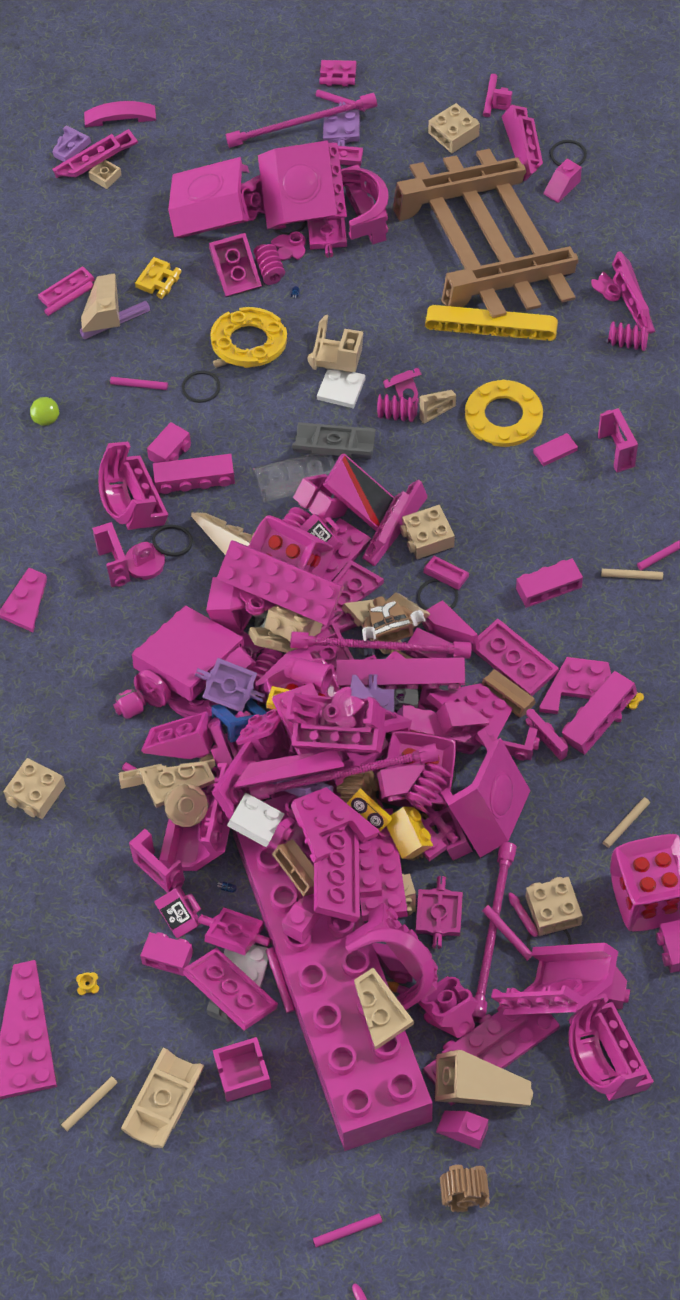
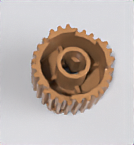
M372 770L365 771V773H357L356 775L351 774V776L344 778V782L336 787L337 793L341 794V799L345 803L361 788L378 804L376 791H379L380 787L378 778H375Z
M453 1165L449 1167V1172L441 1175L442 1205L451 1206L452 1212L468 1211V1207H474V1205L478 1206L479 1204L480 1208L490 1204L485 1167L475 1166L470 1169H463L462 1165Z

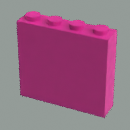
M185 606L176 612L167 623H164L155 634L151 635L145 643L134 650L132 653L133 668L139 672L148 670L155 673L166 683L170 690L189 701H193L206 688V680L195 677V673L204 676V674L197 672V668L210 673L215 666L217 658L226 660L239 646L244 648V638Z

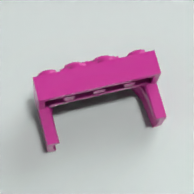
M359 165L341 169L345 193L358 216L349 221V236L351 240L368 235L372 245L386 241V233H388L386 224L388 220L386 213L388 189L386 184L377 174L360 168Z
M128 441L108 443L100 464L98 476L99 493L106 511L119 524H126L128 530L165 525L168 513L141 456L127 457L131 447ZM123 482L122 484L109 485L110 483ZM127 486L129 487L130 492H131V494H132V496H133V498H134V499H132V501H131V498H130V496H129Z
M299 693L288 694L286 719L294 723L292 746L303 749L381 753L386 709L381 707L375 698L367 697V699H361L365 704L354 715L357 726L345 728L339 727L338 724H330L323 717V711L332 702L333 697ZM322 709L321 725H319V714Z
M383 902L369 911V920L366 924L346 936L345 947L351 953L374 942H385L417 983L396 996L404 1009L407 1010L437 990L438 967L432 959L430 951L419 941L416 933L412 929L409 930L405 924L401 925L393 908H388Z
M604 993L597 995L568 1020L570 1023L569 1048L572 1060L579 1074L596 1091L606 1094L610 1101L646 1091L654 1081L613 1002L607 1003L608 998ZM594 1035V1037L580 1040L581 1037ZM599 1040L602 1042L615 1068V1071L607 1062L602 1052Z

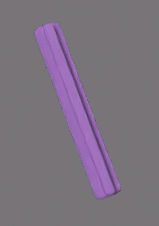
M147 301L120 311V324L150 311ZM81 328L80 334L83 339H87L110 328L83 332Z

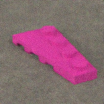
M350 560L333 580V582L344 586L332 619L343 611L341 608L344 603L361 601L384 584V579Z

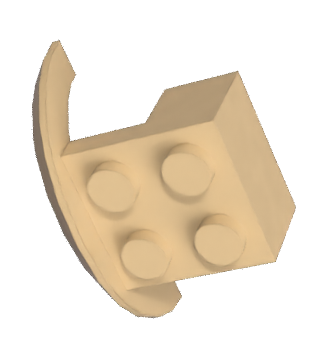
M325 315L319 321L314 350L308 355L310 366L313 370H316L317 367H324L345 372H356L362 352L363 332L344 329L341 341L325 339L328 324V315Z

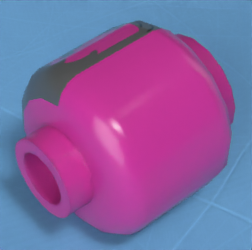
M133 688L117 694L115 697L116 703L113 704L118 716L122 714L126 719L142 713L144 710L143 706L146 705L141 692Z

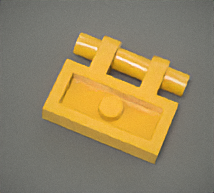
M153 257L135 282V286L150 294L157 289L159 290L157 297L163 299L171 291L173 283L179 280V275L182 271L177 267L171 271L169 270L170 263ZM164 277L167 278L165 283L161 282Z

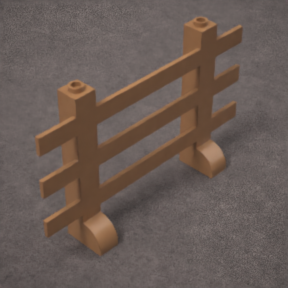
M490 149L476 151V155L482 165L463 168L457 155L443 158V162L449 172L430 175L423 162L412 164L409 168L415 178L397 182L393 210L399 222L413 217L420 210L422 204L429 203L465 268L464 270L446 273L441 299L444 306L463 308L470 301L472 295L479 294L492 318L505 316L507 312L495 290L514 286L526 310L540 308L541 303L529 283L544 279L549 280L561 303L575 300V295L563 275L575 273L578 256L570 246L551 251L547 249L511 186L522 183L526 174L525 166L518 157L496 161ZM492 189L497 190L533 255L519 258L513 256L478 192ZM463 196L499 262L480 265L444 199Z

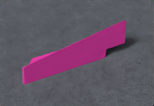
M511 105L502 115V120L515 158L518 157L525 166L526 174L523 181H526L543 164L534 118L528 117L527 108Z
M129 129L116 137L110 134L52 170L56 178L60 176L77 177L121 150L136 145L138 141Z
M621 251L617 252L612 263L616 272L613 281L620 287V294L639 329L641 330L645 326L646 332L654 333L655 329L649 315V308L644 301L632 265Z
M420 480L410 484L406 492L399 493L391 502L362 557L371 565L376 566L401 533L402 517L417 512L426 501L427 494Z
M327 750L315 755L312 752L249 763L233 788L239 789L309 777L334 770L337 771L342 769L344 764L335 750Z

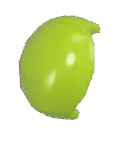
M40 397L33 401L30 407V416L33 422L41 426L50 425L57 420L59 408L53 399Z

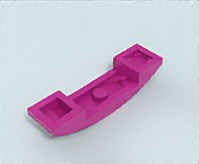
M118 101L102 104L84 112L85 127L103 126V121L138 118V122L156 121L155 106L136 101Z

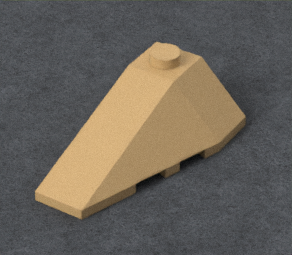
M115 274L98 276L81 316L83 332L120 326Z
M192 512L191 517L225 555L231 540L248 546L253 537L251 534L243 533V528L226 525V521L207 513Z

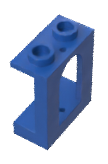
M251 698L245 703L242 711L243 713L245 711L251 714L249 716L236 718L235 715L239 711L221 704L211 706L212 719L217 717L222 725L225 724L227 726V735L230 742H236L241 735L240 732L247 726L248 720L252 716L267 713Z

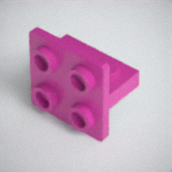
M272 709L264 715L257 714L252 716L248 720L247 726L240 732L241 735L236 740V743L241 745L252 742L262 759L269 757L285 733L280 724L281 718L278 711Z

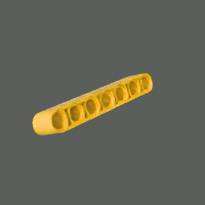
M441 305L428 307L425 326L429 330L449 332L453 330V332L460 333L472 332V334H491L492 336H510L525 339L529 337V339H548V341H553L556 338L558 320L550 315L507 312L505 316L492 318L488 310Z

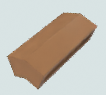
M495 669L482 681L485 687L489 688L490 691L512 707V712L520 718L536 703L535 698Z
M293 839L285 844L278 845L272 854L303 896L314 894V866Z

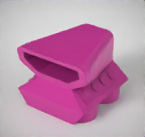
M258 175L247 182L241 183L240 196L243 211L248 215L249 221H253L258 214L265 213L261 177Z
M447 976L437 982V990L418 1002L426 1011L424 1020L427 1023L457 1038L464 1036L475 1028L472 1013L479 1002L472 996L470 990L465 989L460 984L459 979L456 977Z

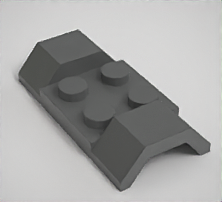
M298 422L296 441L292 444V449L294 452L337 456L346 454L348 457L352 455L353 458L372 459L376 429Z

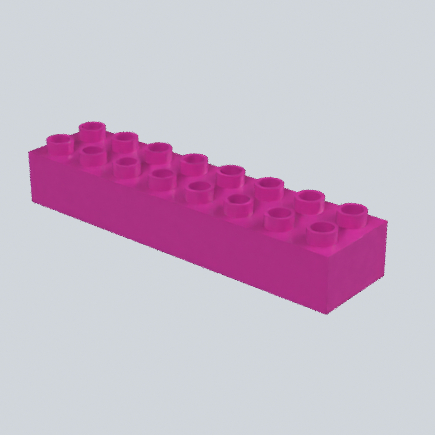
M289 793L263 801L284 813L281 821L289 816L296 820L291 807L292 802L299 798L296 795ZM296 820L293 827L295 832L290 840L293 839L314 866L310 858L312 853L309 845L304 842L306 839L303 829L299 828ZM232 829L238 851L268 936L271 938L272 947L275 950L344 1151L432 1122V1100L406 1031H403L375 1050L354 980L374 968L387 986L388 984L372 943L351 953L345 947L346 936L365 924L362 920L361 912L360 918L356 923L322 914L303 944L283 933V920L292 906L305 896L300 893L272 855L275 848L268 845L265 847ZM314 894L307 895L314 899Z

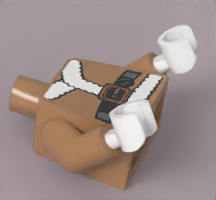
M377 597L373 600L375 607L369 609V616L365 618L362 628L363 639L367 641L366 639L373 638L374 642L390 641L391 643L413 636L412 623L414 626H417L418 622H425L423 612L420 610L412 612L406 607L400 606L397 601L386 603L384 597Z

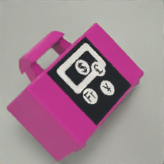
M313 514L300 527V529L334 547L333 554L344 544L337 536L340 528L330 517L322 521L317 514ZM327 523H329L335 530L333 531V530L327 525Z
M180 886L154 901L176 938H180L201 925L198 923L199 917L197 915L201 910L194 896L192 894L185 895Z

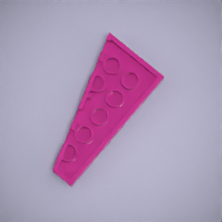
M36 960L13 965L0 1033V1099L57 1087Z

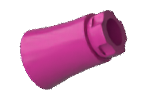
M290 657L285 666L284 674L286 677L305 685L313 683L316 690L325 693L331 684L334 666L332 664Z

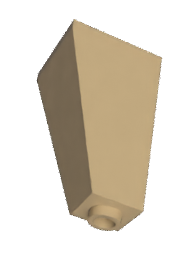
M462 1050L437 1054L435 1101L510 1107L531 1105L533 1097L531 1081Z

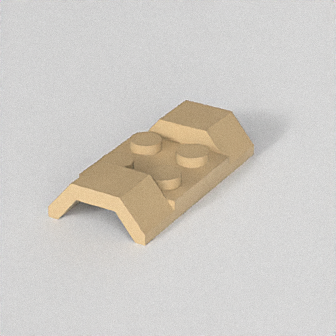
M163 1048L121 1130L130 1137L151 1147L163 1148L195 1089L194 1086L204 1069V1065L189 1063L176 1057L168 1049Z

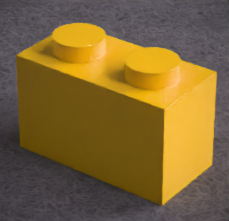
M402 807L390 815L393 819L389 822L387 828L402 859H413L433 846L430 840V833L424 828L421 815L415 807Z

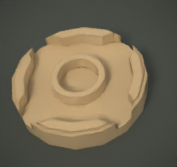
M180 784L168 792L164 801V808L167 817L174 824L189 827L200 823L205 817L208 803L205 793L198 786Z

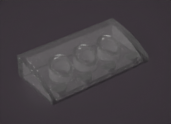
M313 453L253 468V472L263 502H268L295 495L303 478L321 474L329 475L335 463L331 455Z

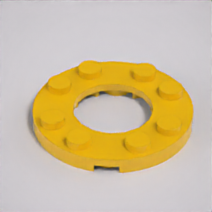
M243 307L233 313L227 312L215 321L211 329V345L214 352L226 363L244 368L261 366L277 359L287 344V330L281 323V319L272 312L261 308ZM246 326L257 327L267 334V342L263 346L253 348V350L237 348L236 345L232 344L230 338L235 330Z
M510 380L492 381L478 387L469 396L465 406V421L471 433L479 440H484L493 446L510 447L528 441L536 434L543 419V407L536 393L529 387ZM500 398H507L521 406L523 415L518 423L508 427H500L489 422L485 416V409L490 402Z

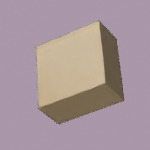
M104 160L94 166L88 173L92 181L107 189L121 176V169L111 162Z

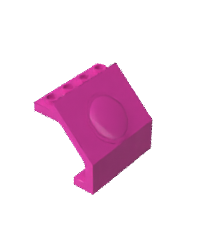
M321 141L276 148L258 155L267 229L286 228V224L313 219L347 217L337 143Z
M241 157L172 175L168 210L174 237L183 238L249 221L248 215L243 211L240 196L242 173H249L247 165L242 164Z
M485 729L477 734L483 742L487 754L473 783L455 795H452L449 788L441 791L442 796L480 858L498 848L504 842L509 841L531 791L502 739L496 740L494 735L489 736Z
M218 763V768L221 771L219 778H215V783L211 789L202 790L206 795L208 810L200 823L189 827H182L174 824L170 819L168 820L159 861L168 869L180 860L183 871H197L225 852L230 827L227 825L230 820L215 800L212 791L229 767L227 763Z
M607 943L533 947L531 956L539 960L534 983L522 992L515 988H507L506 993L493 989L491 998L499 1002V1005L504 1008L503 1015L577 1012L612 984L618 951Z

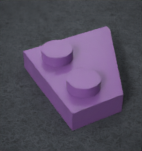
M67 125L63 128V136L59 137L58 144L52 151L54 157L63 162L77 155L91 143L89 136Z

